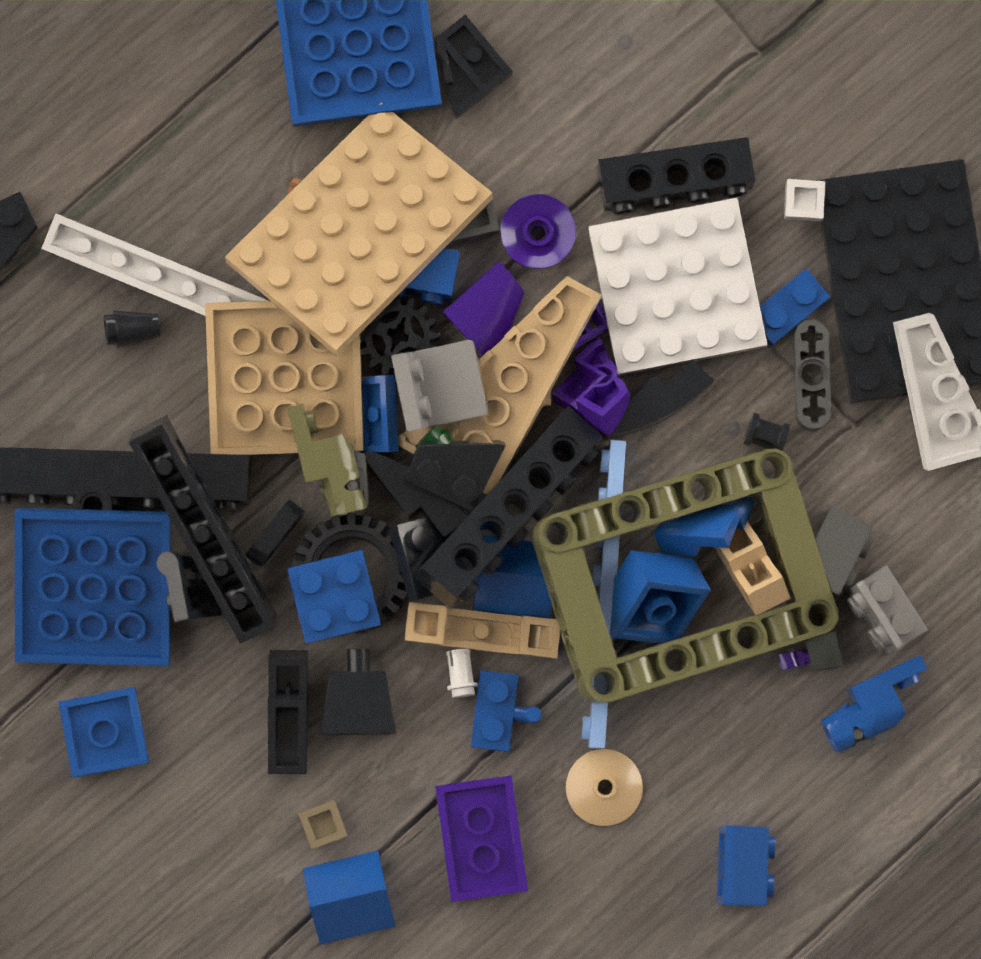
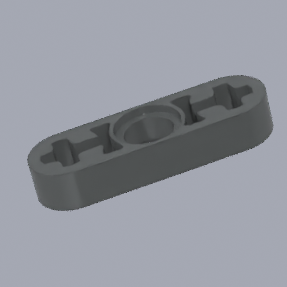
M806 320L797 327L793 334L795 417L797 423L803 429L817 431L822 429L831 417L829 333L821 322ZM809 328L813 329L814 335L821 338V340L816 341L814 344V355L821 353L822 359L810 357L801 360L800 354L807 356L809 353L808 342L801 340V336H804ZM808 365L817 366L823 375L821 383L816 386L807 385L801 377L802 369ZM823 391L824 397L817 396L815 398L816 409L823 410V415L817 418L816 423H812L810 416H804L803 411L810 407V396L803 398L802 392L814 394Z

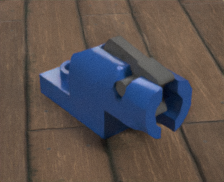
M921 655L846 689L853 704L849 705L846 702L834 713L821 720L823 730L836 753L840 752L843 754L889 741L891 728L895 727L905 715L904 708L893 685L897 683L901 690L921 680L918 673L927 669Z

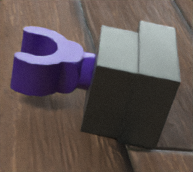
M836 632L806 639L808 649L778 655L782 671L807 664H812L813 672L844 666Z

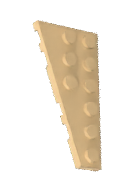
M568 276L550 291L520 323L508 331L499 343L478 360L488 414L437 425L442 431L446 429L453 441L492 443V440H500L505 442L506 447L483 491L487 495L506 475L602 296L600 293ZM435 426L408 432L406 430L398 436V446L414 454L416 450L415 445Z

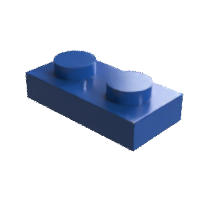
M807 268L760 306L766 339L771 347L830 299V295Z
M395 375L362 377L364 451L360 452H398Z

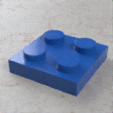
M362 550L287 569L306 645L381 626Z
M136 687L58 702L72 778L150 763Z

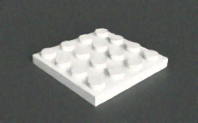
M737 198L588 226L615 366L619 376L688 363L691 360L698 361L767 347V339Z

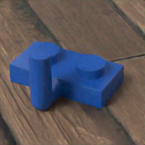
M480 670L471 747L509 752L513 721L535 724L540 720L541 711L539 708L515 706L519 675Z

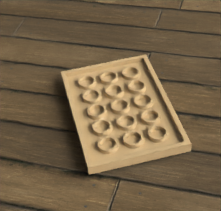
M393 112L368 115L225 256V260L231 268L338 356L493 200V194Z

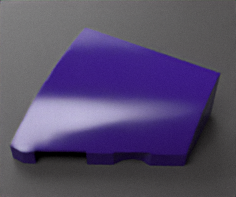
M499 261L443 312V315L467 340L474 341L476 352L482 357L511 330L516 312L523 299L524 291Z
M597 337L574 359L577 370L551 394L555 404L564 409L569 406L586 422L609 436L621 421L629 404L630 395L623 380L618 375L613 360H610L603 341Z

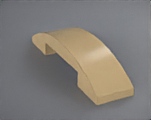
M409 602L404 641L475 651L557 659L560 629L556 619L450 609L447 606Z

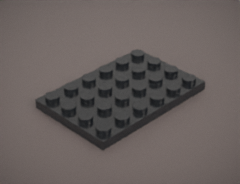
M960 159L816 180L825 181L824 215L821 228L850 404L908 395L893 322L926 313H931L935 316L954 356L953 360L968 387L981 385V255L965 160Z

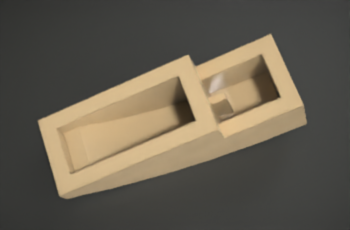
M748 522L744 529L735 530L728 548L715 547L733 581L756 616L790 599L783 577L767 556L763 543Z

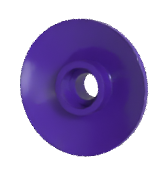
M531 194L515 201L505 212L500 228L501 241L507 254L518 264L531 269H545L560 263L570 253L575 242L576 225L570 210L560 200L545 194ZM535 228H540L544 231L545 237L542 240H534L531 237V231Z

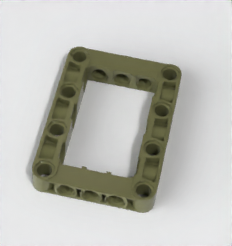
M779 449L763 450L555 513L538 521L533 527L531 534L532 543L537 554L578 691L590 703L598 704L615 701L810 639L831 631L838 621V609L794 474L792 462L788 455ZM764 460L770 461L775 467L773 479L767 478L762 472ZM694 481L699 482L705 489V496L702 501L696 500L691 494V485ZM752 495L753 498H757L766 526L763 527L764 535H769L777 563L774 566L780 571L790 597L789 600H786V605L763 612L757 616L754 614L706 631L684 636L616 658L582 546L646 528L676 517H682L745 496ZM622 503L630 505L634 511V518L631 523L625 522L619 515V507ZM549 525H555L561 530L562 540L559 545L552 544L547 539L546 531ZM811 606L816 607L821 613V621L818 626L813 625L808 619V612ZM741 628L746 629L751 636L750 645L746 649L741 647L737 641V634ZM670 650L678 654L680 658L679 668L675 672L671 671L665 663L666 654ZM598 673L603 674L608 680V689L604 694H599L593 687V679Z

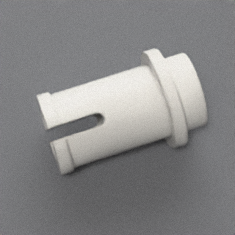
M456 649L446 652L451 683L450 686H447V690L452 691V698L475 695L474 688L478 687V683L473 681L471 649Z

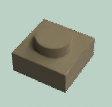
M335 800L298 813L311 850L348 836Z

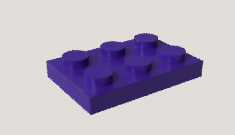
M512 775L435 786L451 902L528 891Z

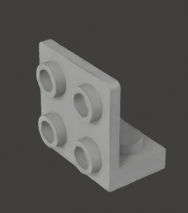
M473 340L391 356L407 432L488 414L487 401Z
M887 565L849 589L848 594L850 598L846 599L858 619L864 617L871 628L867 632L868 637L878 651L884 649L887 655L900 650L905 644L928 630Z

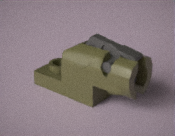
M304 404L288 407L305 483L322 479L323 485L319 487L329 506L331 516L367 508L369 495L366 455L355 451L353 445L344 435L313 441L312 434L318 433L313 410L306 412Z

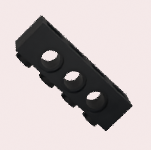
M748 137L599 159L597 165L604 211L613 210L615 215L632 213L636 211V206L649 204L651 209L667 208L673 205V201L688 199L690 204L702 203L710 200V195L725 193L726 198L741 197L748 194L747 190L752 189L756 181ZM708 165H717L722 169L724 176L719 180H711L704 174V168ZM672 170L681 171L685 175L687 182L680 186L672 185L667 180L666 174ZM634 176H643L648 180L650 187L645 191H636L631 188L629 180Z

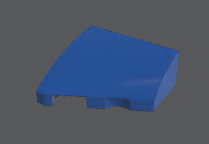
M743 497L661 522L653 533L661 553L697 556L701 546L728 548L735 530L744 529L754 501L752 497Z

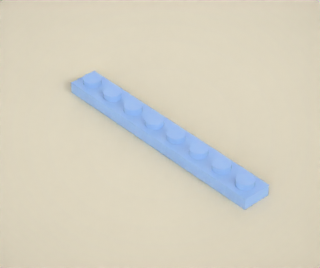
M611 440L609 450L602 449L600 472L607 473L606 488L599 487L598 500L623 493L626 441ZM621 504L620 507H619V515H620V517H621L622 504ZM620 536L595 542V548H602L601 564L594 563L592 580L594 586H599L598 600L611 642L610 625L613 581L617 574ZM600 673L596 674L593 679V687L599 694H604L608 689V680ZM608 702L591 703L590 717L583 716L581 739L588 740V748H605Z

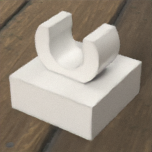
M787 179L784 219L822 222L825 181Z

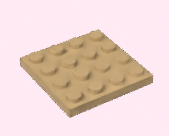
M272 301L205 303L211 454L298 453L288 407L300 404L305 405L306 412L311 410L314 412L318 433L312 434L313 441L344 435L353 445L355 451H364L360 334L336 356Z

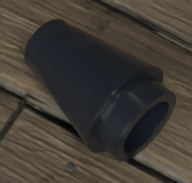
M113 310V314L104 315L107 345H116L117 348L160 336L158 313L150 314Z

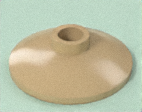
M610 749L594 750L580 757L571 767L566 780V795L573 811L584 821L597 826H612L629 818L637 809L643 792L642 778L636 765L626 755ZM601 780H608L612 784V791L608 795H603L598 791V783Z

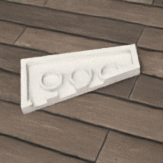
M926 313L893 322L923 468L930 471L981 457V412L976 408L968 391L970 389L953 360L954 356L935 316L931 313Z

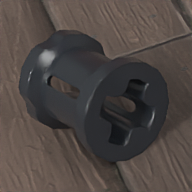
M754 412L750 419L743 444L749 446L753 443L767 449L783 450L790 424L783 423L779 425L761 419L760 414Z

